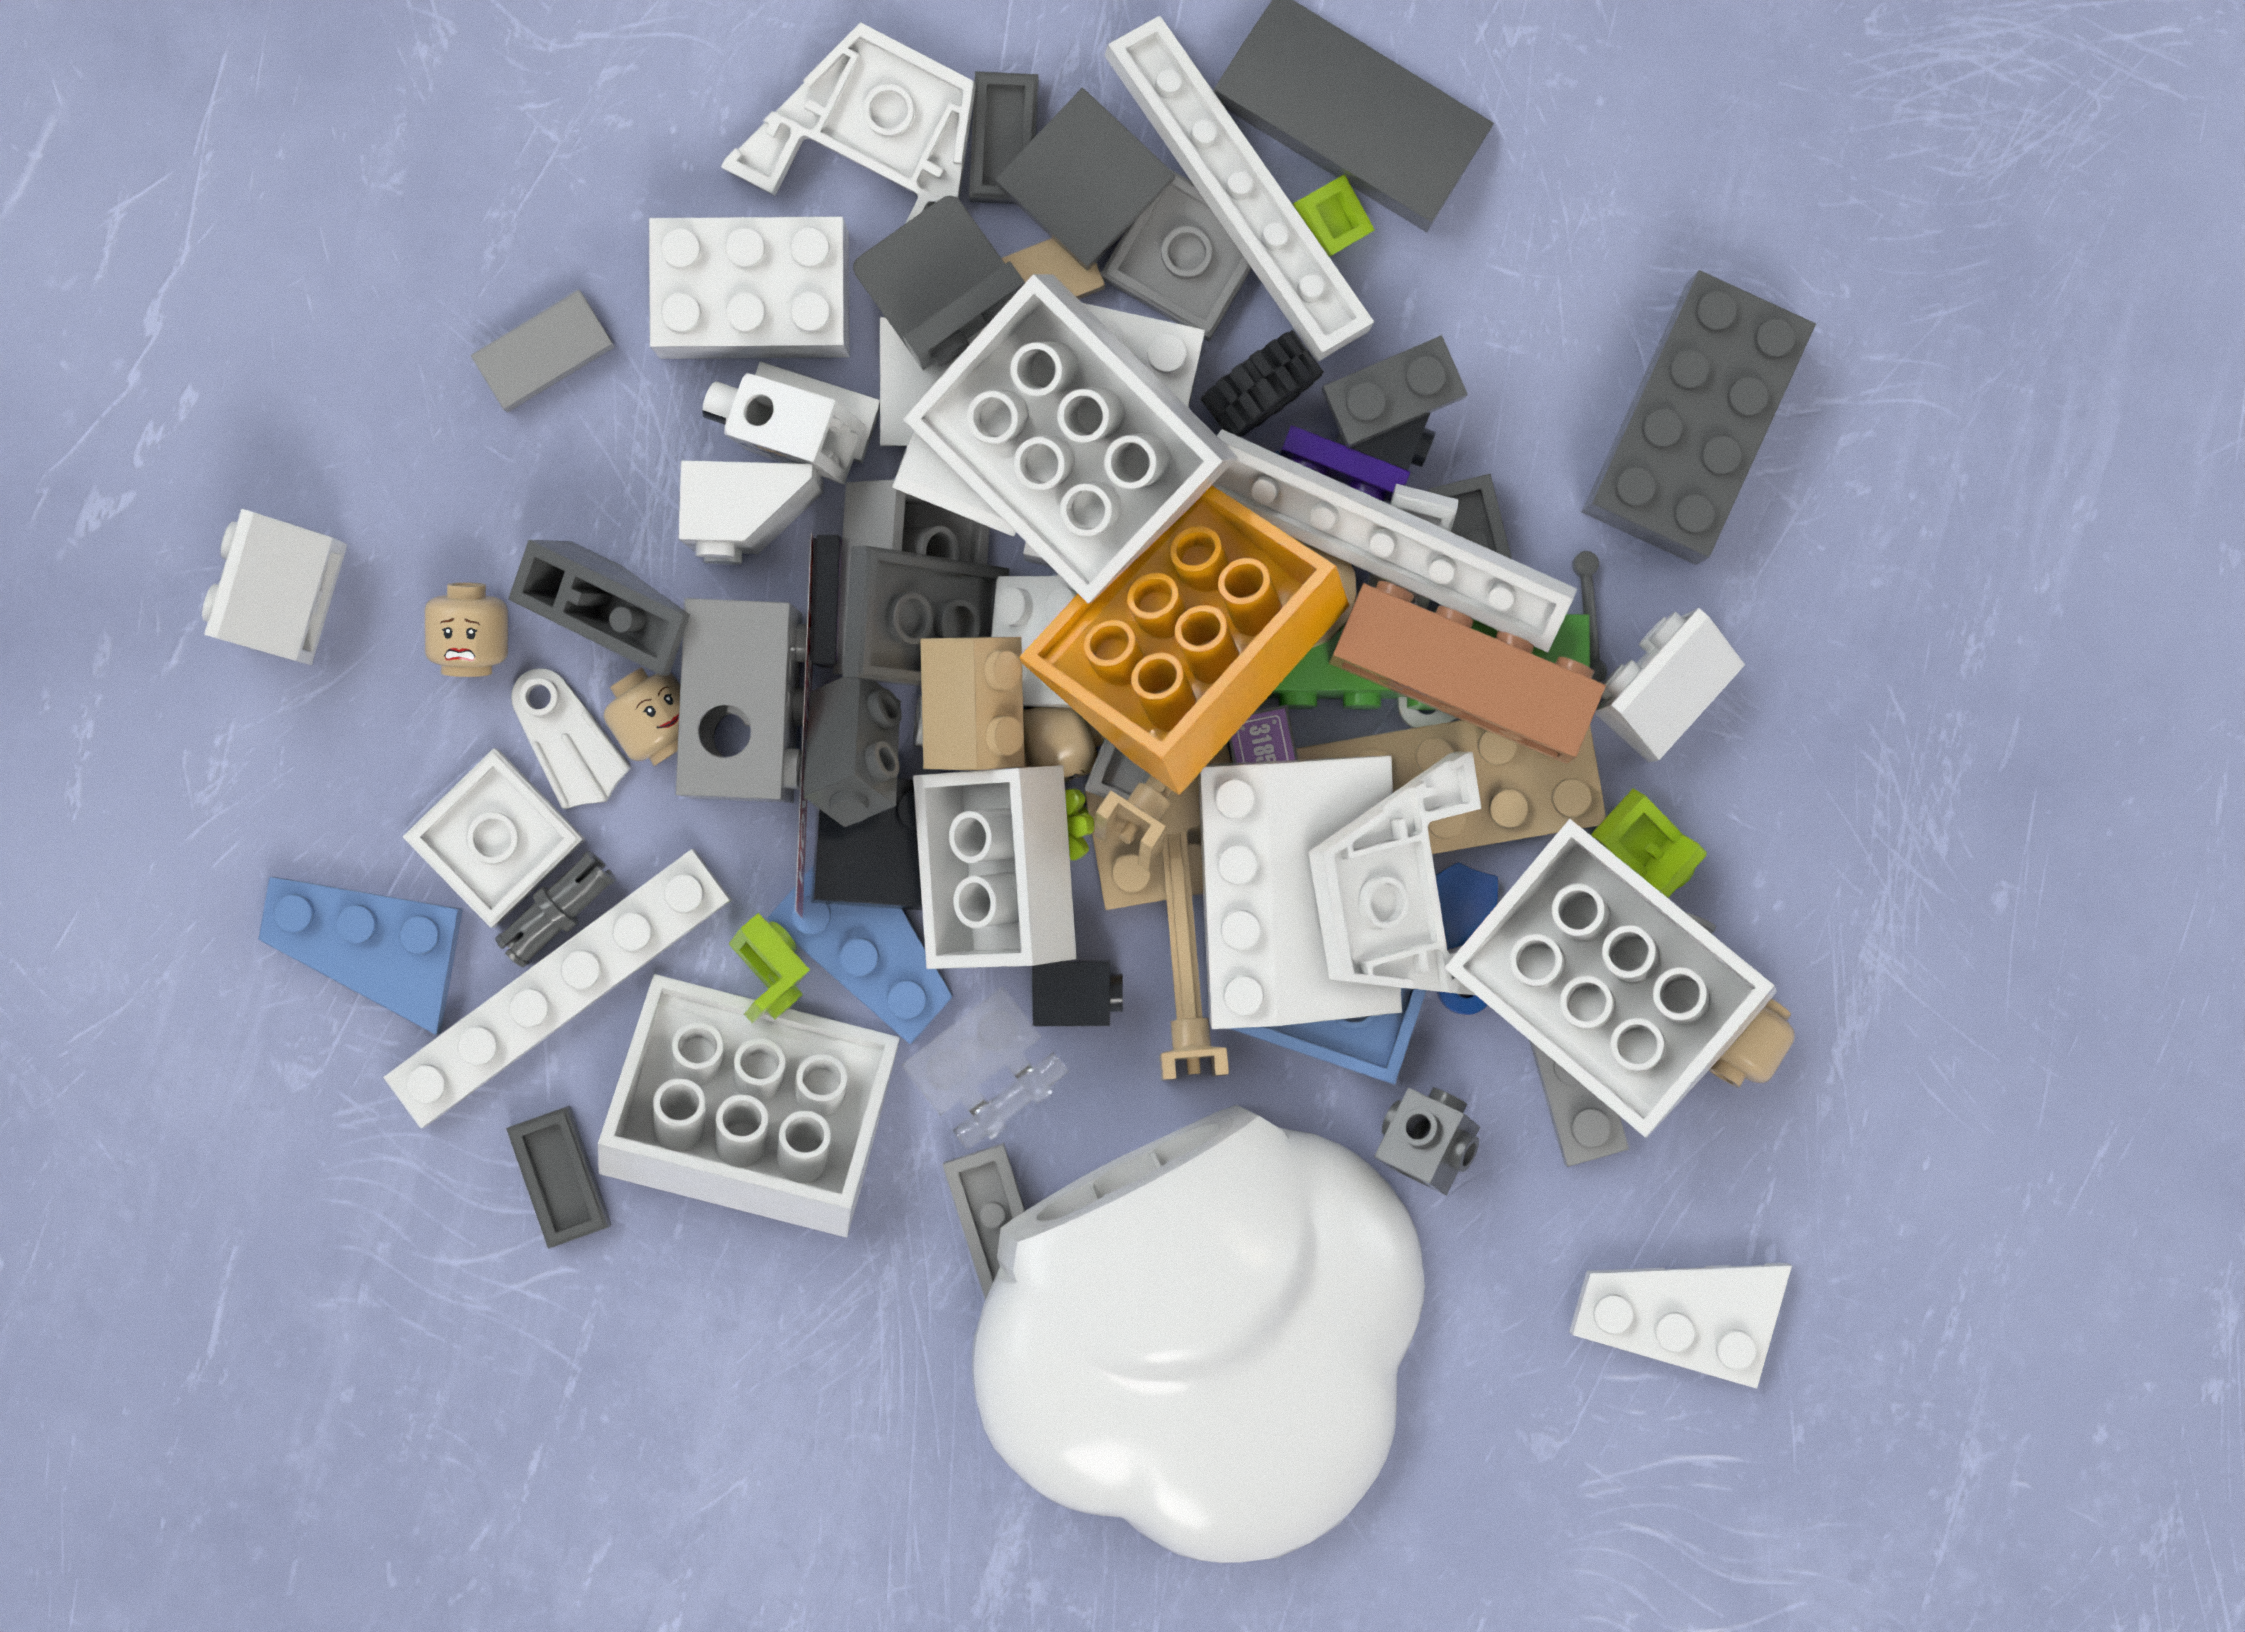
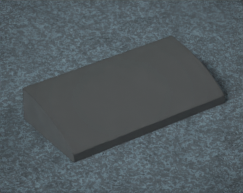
M1294 0L1271 1L1214 88L1215 95L1226 110L1338 178L1345 174L1353 188L1425 232H1428L1494 124Z

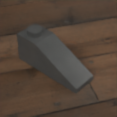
M528 539L508 600L662 676L670 674L690 618L689 613L622 565L572 541Z

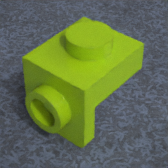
M1634 788L1591 834L1594 839L1667 898L1691 879L1695 868L1707 855L1706 850L1699 843L1682 834L1646 795Z
M758 912L737 931L729 942L730 947L768 988L744 1013L752 1024L765 1012H768L776 1020L803 996V993L796 986L810 971L794 953L796 951V944L789 933L774 921L768 924Z

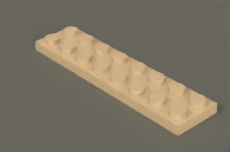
M1463 720L1296 748L1298 760L1391 755L1393 793L1448 754L1454 752H1473L1481 809L1430 822L1428 824V833L1432 854L1558 833L1569 819L1581 828L1599 826L1606 818L1590 725L1577 757L1568 764ZM1085 790L1088 813L1094 819V832L1092 836L1105 910L1166 900L1162 851L1150 869L1147 870L1138 864L1140 842L1134 838L1130 844L1124 842L1119 838L1121 830L1117 827L1106 842L1095 836L1096 811L1105 798ZM1199 826L1187 832L1192 895L1203 894L1201 832Z

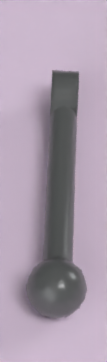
M1583 551L1573 559L1572 569L1581 579L1583 613L1589 614L1590 668L1594 670L1592 679L1602 682L1607 676V667L1600 660L1593 574L1599 568V560L1594 553Z

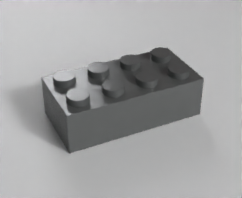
M1698 270L1686 283L1581 512L1695 565L1709 558L1816 323Z

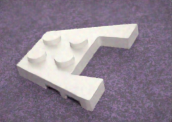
M860 22L803 80L804 83L777 111H772L763 120L765 123L739 149L735 148L725 158L721 166L724 170L776 196L802 142L805 139H811L917 194L918 199L906 221L907 223L945 196L951 195L959 199L976 84L973 80Z
M1454 752L1448 754L1308 852L1330 980L1475 995L1444 968L1462 946L1447 950L1428 833V824L1432 821L1481 809L1473 752Z

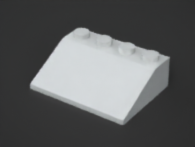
M1033 274L903 418L1087 603H1091L1177 521L1238 458L1053 274Z
M1391 755L1207 764L1198 774L1208 1014L1211 1028L1283 1026L1402 1013L1400 987L1329 979L1308 853L1393 793Z
M1571 819L1566 822L1444 967L1645 1138L1653 1132L1730 1048L1777 993L1775 985Z
M654 974L598 1141L599 1174L847 1238L863 1184L900 1037L792 1009L786 1010L776 1020L768 1012H765L752 1024L744 1013L755 1000Z

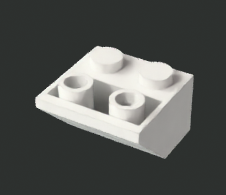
M241 509L238 522L232 521L223 536L221 557L226 559L220 583L213 584L210 587L204 600L202 618L208 622L204 635L312 665L347 544L311 530Z
M1700 608L1683 616H1680L1675 611L1668 618L1663 617L1639 643V646L1646 651L1637 663L1631 659L1625 666L1623 664L1619 665L1602 683L1606 685L1601 696L1604 700L1597 706L1594 714L1649 763L1658 761L1745 666L1744 662L1710 617Z

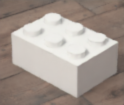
M843 217L649 218L650 347L660 359L850 358L849 231Z
M1063 765L914 775L926 969L1034 966L1077 959Z

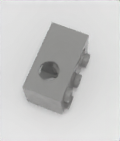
M685 598L684 610L690 614V618L682 643L676 795L693 799L794 803V789L800 790L802 751L796 749L797 726H803L804 688L799 687L800 662H806L807 624H802V613L791 603ZM734 714L742 719L745 726L751 727L750 739L747 746L740 753L731 757H723L715 745V730L718 723L725 716Z

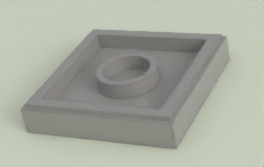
M1171 170L1175 174V180L1125 231L1101 272L1103 281L1177 324L1205 330L1204 339L1210 342L1252 268L1192 181Z

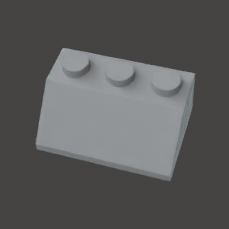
M894 480L846 482L841 551L837 665H834L833 674L843 675L851 546L867 545L987 565L990 527L892 488Z

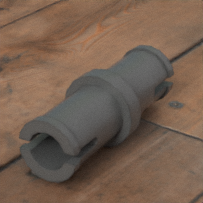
M590 851L585 852L583 858L550 889L545 886L541 887L533 895L535 903L503 933L496 936L495 941L501 949H504L506 946L510 949L505 954L520 967H525L529 960L561 930L569 932L578 924L576 916L604 889L612 885L616 881V877L611 870H603L606 864Z

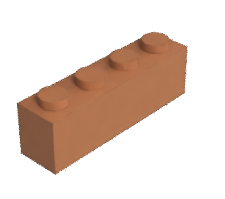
M1378 581L1375 588L1363 583L1329 664L1565 764H1568L1577 757L1606 687L1605 684L1592 679L1593 669L1565 657H1558L1556 663H1552L1531 654L1534 648L1533 644L1510 633L1499 631L1496 638L1476 631L1472 629L1474 620L1454 609L1438 606L1435 613L1411 603L1414 597L1412 593L1392 583Z

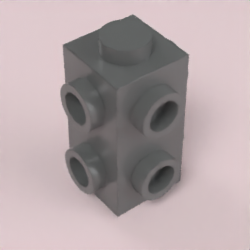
M844 677L810 692L803 797L843 827H847L896 806L897 775L899 773V727L902 712L900 707L901 701L890 690L885 689L876 681Z

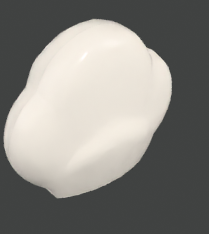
M1234 1105L1112 1160L1043 1199L1001 1227L997 1254L1000 1268L983 1305L974 1336L972 1351L974 1393L984 1430L994 1449L1037 1492L1051 1501L1072 1510L1087 1514L1124 1518L1141 1534L1175 1554L1201 1561L1242 1563L1278 1558L1311 1543L1340 1524L1373 1484L1387 1459L1393 1441L1397 1414L1398 1367L1411 1344L1419 1323L1424 1302L1425 1282L1421 1245L1417 1230L1407 1208L1391 1185L1356 1153L1341 1144L1316 1134L1278 1128L1262 1117L1238 1105Z

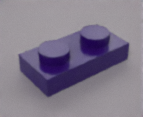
M1293 425L1290 426L1280 455L1348 484L1350 487L1383 502L1385 499L1391 501L1396 484L1405 486L1411 473L1354 449H1347L1344 445Z

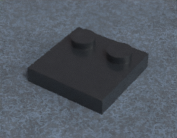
M897 778L896 806L847 827H843L817 807L811 903L922 910L913 779Z

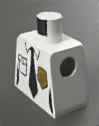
M750 373L744 375L739 389L717 381L712 383L706 393L702 410L704 418L724 424V435L746 450L781 463L813 464L821 477L841 484H845L865 428V424L834 399Z

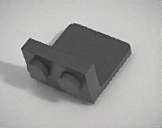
M951 195L941 198L859 256L853 264L855 276L922 370H925L934 362L939 367L943 366L963 353L970 345L967 339L987 326L1025 284V281L1010 261L1006 264L961 201Z

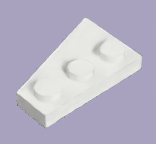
M1768 1263L1756 1266L1717 1265L1706 1266L1705 1268H1641L1586 1271L1569 1332L1577 1337L1757 1389L1792 1265L1788 1263Z

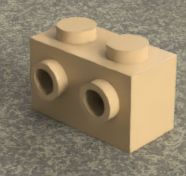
M961 637L920 639L924 769L990 770L1025 767L1023 668L1019 658L1022 654V638Z

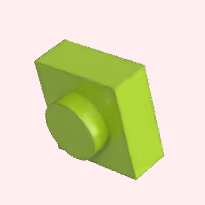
M1345 174L1292 204L1329 257L1375 231Z

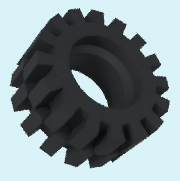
M1291 330L1289 333L1286 332L1278 339L1269 342L1260 351L1254 352L1243 363H1239L1231 370L1232 372L1223 376L1216 382V385L1208 389L1205 395L1201 397V401L1223 430L1241 437L1249 433L1256 426L1258 427L1273 414L1275 415L1281 411L1285 405L1294 401L1300 396V393L1310 388L1322 376L1324 371L1294 330Z

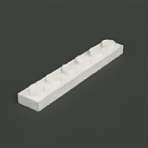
M1158 16L1109 43L1104 55L1315 360L1318 362L1368 333L1374 323L1373 319L1162 17Z
M1223 429L1217 435L1238 458L1212 485L1266 521L1301 542L1443 606L1459 611L1494 629L1525 639L1533 644L1534 647L1545 652L1549 651L1574 599L1577 588Z
M691 849L383 1078L419 1127H427L731 902L732 899L696 850Z

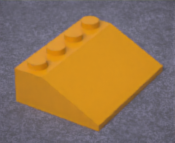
M1211 485L1177 521L1091 603H1087L1077 594L1019 658L1024 666L1127 758L1180 795L1350 605L1336 565Z

